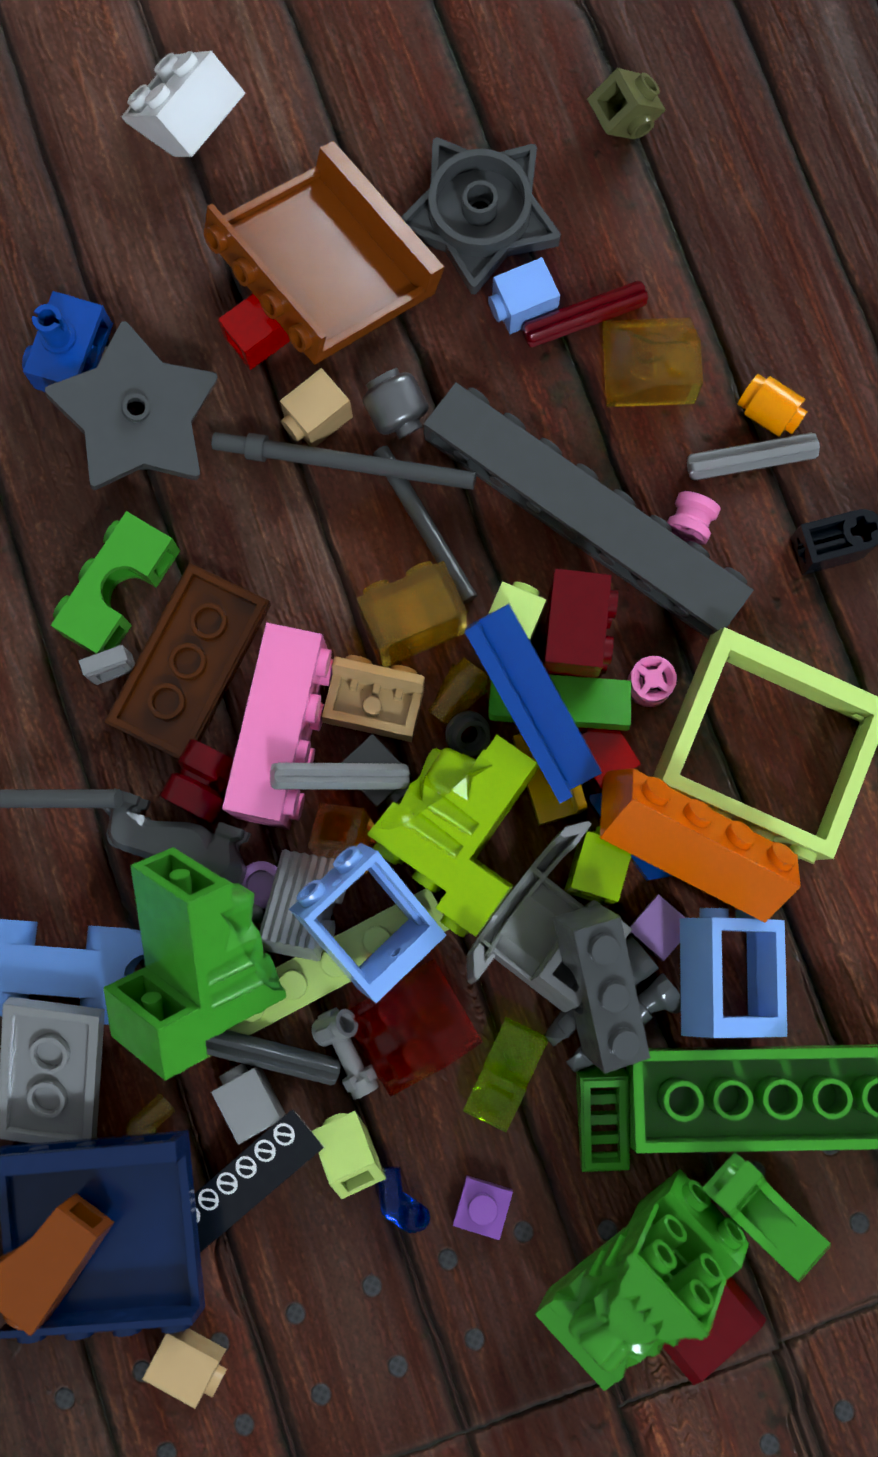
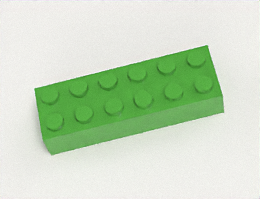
M878 1044L648 1048L649 1059L626 1066V1073L629 1079V1147L635 1153L878 1149Z

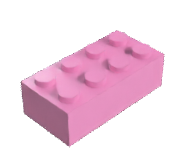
M266 622L222 807L224 811L236 819L290 830L292 820H300L305 794L300 793V789H273L270 784V769L274 763L314 762L315 748H310L312 730L320 731L322 713L325 705L321 703V691L323 685L330 686L333 675L332 651L327 648L324 637L320 633Z

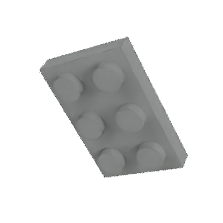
M9 997L3 1003L0 1052V1139L26 1143H42L97 1138L105 1009Z

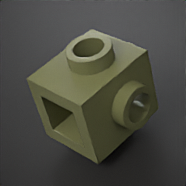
M617 68L587 98L607 135L634 140L649 133L654 127V121L666 111L658 97L660 89L650 75Z

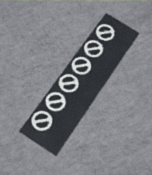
M293 1109L195 1193L200 1253L324 1148Z

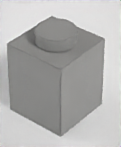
M242 1063L219 1076L223 1085L211 1092L238 1145L276 1124L286 1115L263 1069L259 1067L248 1070L246 1064Z

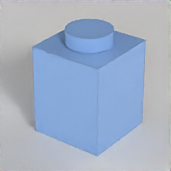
M542 257L493 277L492 296L488 297L489 306L497 322L503 320L509 335L522 330L523 324L526 321L558 310L560 301L559 291Z

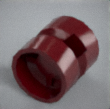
M190 738L178 760L182 768L180 773L170 774L159 797L214 824L223 807L224 798L221 794L223 790H227L234 759Z

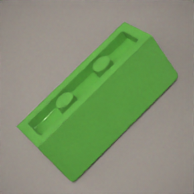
M549 674L577 727L628 731L630 729L631 681ZM491 681L488 708L489 719L492 721L514 722Z

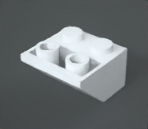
M188 51L184 54L175 55L170 53L156 65L154 71L157 75L149 85L144 84L132 93L127 101L130 107L121 117L128 125L173 157H192L245 95V91L212 51Z

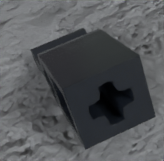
M859 509L801 524L790 539L802 575L855 562L866 557L878 545V515L867 509Z

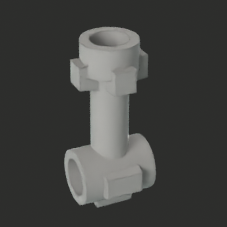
M335 1007L318 1015V1019L312 1025V1036L320 1046L333 1045L347 1074L342 1079L347 1093L350 1092L355 1100L376 1090L379 1087L376 1081V1073L372 1065L364 1067L350 1038L358 1030V1022L353 1012L348 1009L338 1010Z

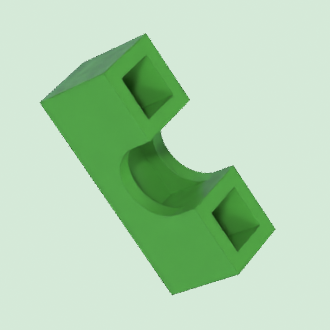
M127 511L120 521L115 520L108 527L103 538V547L95 558L92 557L86 561L78 576L79 583L70 596L66 595L60 600L53 613L54 621L51 626L62 636L93 655L119 646L132 626L122 614L111 607V595L114 588L120 582L130 578L144 580L157 588L180 553V549L173 538Z

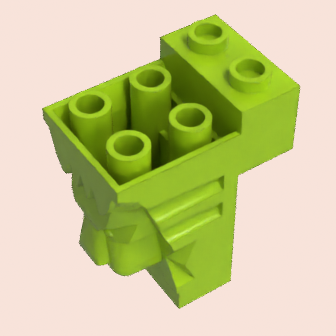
M499 735L495 736L486 750H482L477 760L451 748H444L443 750L432 749L426 758L420 776L417 780L410 783L401 803L393 801L367 834L377 842L373 849L377 850L384 859L394 865H397V863L402 865L403 862H406L416 870L412 878L431 892H440L442 889L446 891L436 906V909L444 914L440 922L462 938L468 935V933L475 937L479 935L514 887V885L476 858L540 768L535 760Z

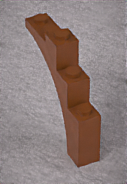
M75 1193L52 1212L32 1238L18 1248L0 1256V1313L3 1315L5 1322L11 1327L23 1330L29 1336H32L51 1318L115 1222Z

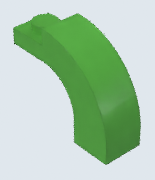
M736 1152L731 1155L702 1188L728 1216L798 1283L801 1282L831 1247V1243L768 1184L764 1175L748 1160H743Z

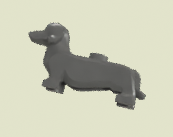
M122 791L123 804L120 808H102L109 816L106 837L110 846L143 858H149L174 847L218 876L226 878L232 883L243 884L246 875V865L239 850L242 843L248 842L251 833L221 822L218 823L217 829L213 833L209 829L191 822L153 821L151 818L140 814L141 811L148 810L151 801ZM254 904L252 922L262 923L264 911L260 906Z

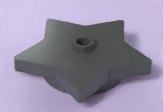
M438 137L433 139L430 187L401 218L426 246L446 252L471 294L475 295L508 256L559 246L561 237L559 230L532 195L537 146L535 144L498 152L490 149L467 150Z
M122 321L97 368L45 387L47 399L85 435L91 489L97 490L135 471L145 469L190 480L199 479L200 468L192 423L217 383L218 376L216 373L163 363L126 321ZM130 406H140L145 411L141 415L135 416L130 414L127 408Z

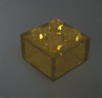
M431 561L417 564L406 572L407 577L393 583H389L388 580L375 582L363 590L364 595L356 598L362 622L382 667L391 666L465 634L467 611L444 561L432 565Z

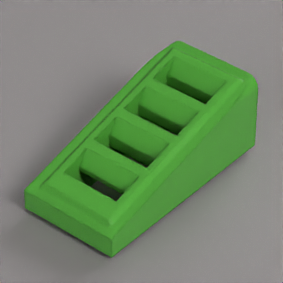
M591 1066L576 1072L581 1171L630 1170L629 1079L624 1067L603 1073L597 1066ZM614 1087V1090L591 1091V1088ZM615 1104V1110L591 1111V1105ZM616 1125V1131L591 1132V1126ZM617 1144V1151L592 1152L591 1145Z

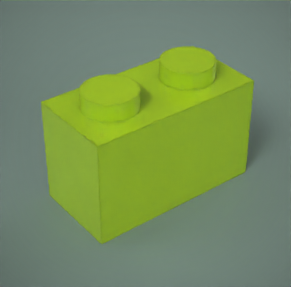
M597 826L596 831H586L577 844L564 891L570 895L590 901L594 899L598 903L607 906L619 902L632 854L601 839L600 826Z

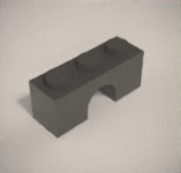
M598 903L553 917L563 964L574 974L582 995L583 1006L573 1009L583 1055L603 1073L649 1059L650 1054L621 917Z

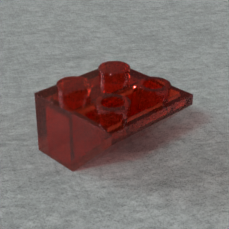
M435 959L406 974L377 1003L367 998L349 1009L356 1016L353 1018L355 1023L358 1022V1030L354 1036L363 1048L375 1069L377 1077L383 1083L390 1097L449 1066L483 1042Z

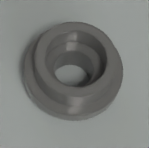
M475 711L458 713L450 720L446 727L445 740L448 747L461 754L464 753L468 756L478 755L483 749L487 748L490 742L489 723L481 714ZM471 726V733L467 737L461 738L463 731Z

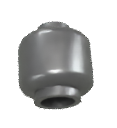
M394 368L366 384L369 391L365 393L362 401L379 433L388 435L396 432L398 438L401 439L423 427L419 419L427 413L429 406L412 374L408 372L399 373L398 369Z

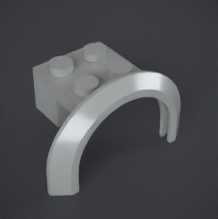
M589 821L567 826L559 832L514 886L481 931L467 954V982L470 984L476 982L492 960L495 959L562 1012H567L580 1005L583 1001L581 991L574 974L563 964L553 917L591 906L598 902L593 899L585 906L547 878V876L576 847L592 825ZM622 921L626 939L632 928Z

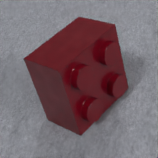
M565 569L554 570L548 594L541 660L548 674L598 678L600 673L606 674L607 665L611 664L614 647V636H607L606 629L611 628L612 618L615 619L619 594L618 590H610L612 575Z

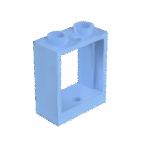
M359 843L357 846H351L341 852L333 862L334 867L321 880H314L303 887L297 895V902L289 910L356 988L373 1002L377 1003L447 935L380 853L369 846ZM368 870L408 920L358 967L316 917Z
M700 908L699 918H680L681 1036L705 1038L787 1037L785 920L768 919L764 923L741 910H736V918H729V909ZM722 931L746 932L748 1016H723Z

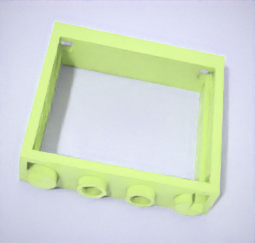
M723 627L709 637L653 777L663 780L670 788L691 799L703 801L717 813L733 821L743 822L753 832L772 842L775 841L786 845L793 853L797 854L798 859L814 864L815 860L834 859L878 745V696ZM725 662L860 722L816 835L680 775Z

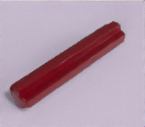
M635 281L531 319L523 324L524 338L529 347H535L644 307L648 300L647 290L642 281Z

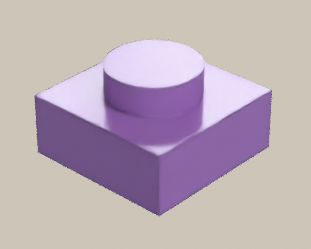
M466 1175L453 1226L500 1240L513 1190Z

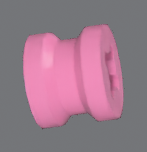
M691 491L679 492L675 501L677 511L667 521L673 529L672 533L685 542L693 541L699 545L706 544L711 534L708 527L711 521L717 519L721 510L720 506L714 500L702 494Z
M648 656L638 661L627 680L631 681V699L643 707L661 705L676 686L677 674L672 664L660 656ZM658 687L661 691H659L658 689L650 690V688Z

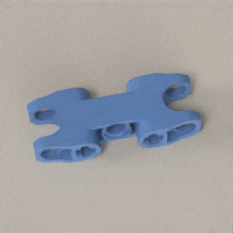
M0 919V1017H2L3 1003L9 997L29 999L30 994L80 998L79 1006L105 1009L104 1024L109 1025L103 987L134 973L135 967L144 959L140 930L88 926L86 949L35 946L38 922Z

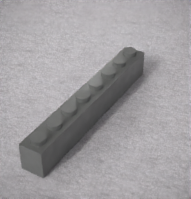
M455 382L424 422V440L468 471L476 472L478 478L708 640L711 634L723 627H728L754 591V589L746 585L747 579L740 572L730 567L722 568L709 559L710 554L701 545L693 541H687L686 543L672 533V527L665 520L656 515H650L649 517L637 509L634 500L628 494L619 489L612 491L598 481L599 478L592 469L581 463L577 465L571 463L562 456V451L552 441L546 438L539 440L528 433L521 420L510 413L501 414L490 406L486 396L472 387L465 389Z

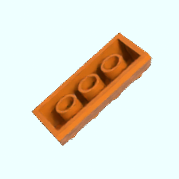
M634 768L608 771L603 777L600 821L601 839L764 923L801 887L798 856L786 845L772 842L753 832L743 822L733 821L712 810L703 801L691 799L670 788L663 780L657 777H649Z

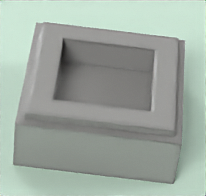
M123 645L78 660L83 675L96 685L131 673L136 664L132 653Z

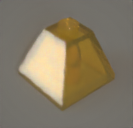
M691 318L603 321L602 332L607 407L695 404L703 385L701 342Z

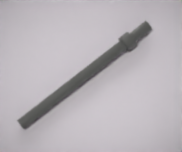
M214 432L212 437L213 450L244 454L247 460L265 462L267 458L470 490H474L476 483V472L271 441L268 435L249 433L245 437Z

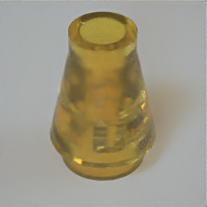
M463 656L457 665L452 663L428 711L448 725L455 715L467 710L488 692L486 686L491 681L490 677Z

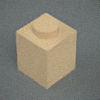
M322 368L280 400L284 418L281 420L282 425L295 441L298 442L303 438L311 447L319 445L353 417L350 400Z
M189 1328L178 1333H166L142 1380L195 1409L203 1394L213 1398L226 1373L227 1368L219 1365L226 1348Z

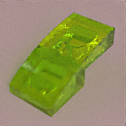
M505 1017L464 1106L463 1112L507 1132L525 1095L529 1080L548 1043L546 1037Z

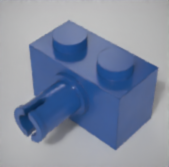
M52 291L48 304L40 305L34 310L38 317L32 316V322L38 331L33 345H29L26 348L22 359L23 373L35 389L45 392V387L97 368L113 326L103 305Z

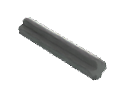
M226 1030L224 1033L205 1041L207 1055L327 1085H334L339 1077L341 1063L336 1057Z

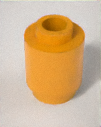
M760 374L753 378L737 403L745 409L744 415L778 437L785 430L793 434L808 413V411L801 407L806 400L804 397L773 377L769 376L766 379Z

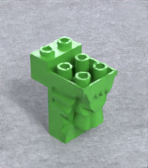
M174 847L130 865L146 967L103 987L111 1036L164 1080L180 1074L187 1068L206 1059L208 1056L205 1041L224 1033L227 1029L255 1014L263 1012L268 1007L286 998V990L280 984L270 955L268 953L263 954V941L260 931L252 922L255 893L239 883H232L226 878L218 876Z
M681 1169L639 1201L629 1224L548 1288L535 1313L539 1320L604 1391L623 1379L627 1368L640 1363L646 1356L660 1354L664 1343L674 1347L682 1338H698L703 1340L710 1333L727 1279L742 1268L749 1246L743 1230L733 1219L726 1218L713 1205L710 1197L702 1190L703 1186L695 1180H690Z

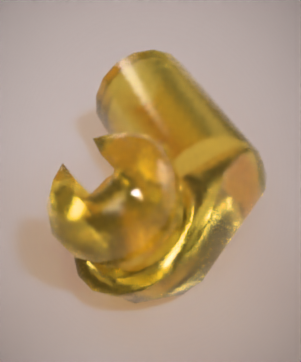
M160 1093L128 1122L126 1135L157 1133V1127L175 1112V1109Z

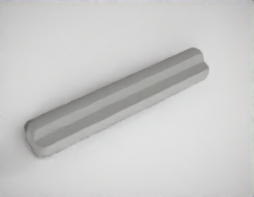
M810 432L693 453L687 457V471L691 480L696 481L812 460L819 456L820 444L816 434Z
M274 763L270 769V784L273 789L400 790L408 788L410 770L406 764Z

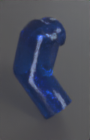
M400 1166L382 1168L386 1179L378 1182L382 1215L407 1233L425 1230L430 1223V1212L426 1206L403 1192Z

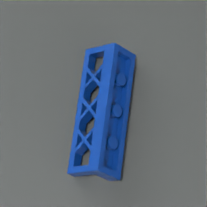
M508 603L471 623L464 632L559 803H562L573 797V788L598 776L602 771L513 608Z

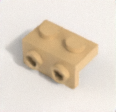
M362 656L334 657L332 663L333 675L322 713V723L412 742L424 694L425 677L417 674V671L403 665H393L391 668L373 665L369 659Z

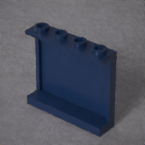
M189 1130L0 1146V1221L3 1255L18 1248L32 1238L52 1212L75 1193L115 1222L51 1318L32 1336L6 1323L0 1329V1339L17 1338L18 1343L29 1344L41 1341L48 1335L64 1334L66 1340H81L92 1336L95 1332L112 1331L113 1336L126 1337L135 1335L145 1328L161 1327V1332L178 1333L187 1330L194 1324L205 1309V1297Z

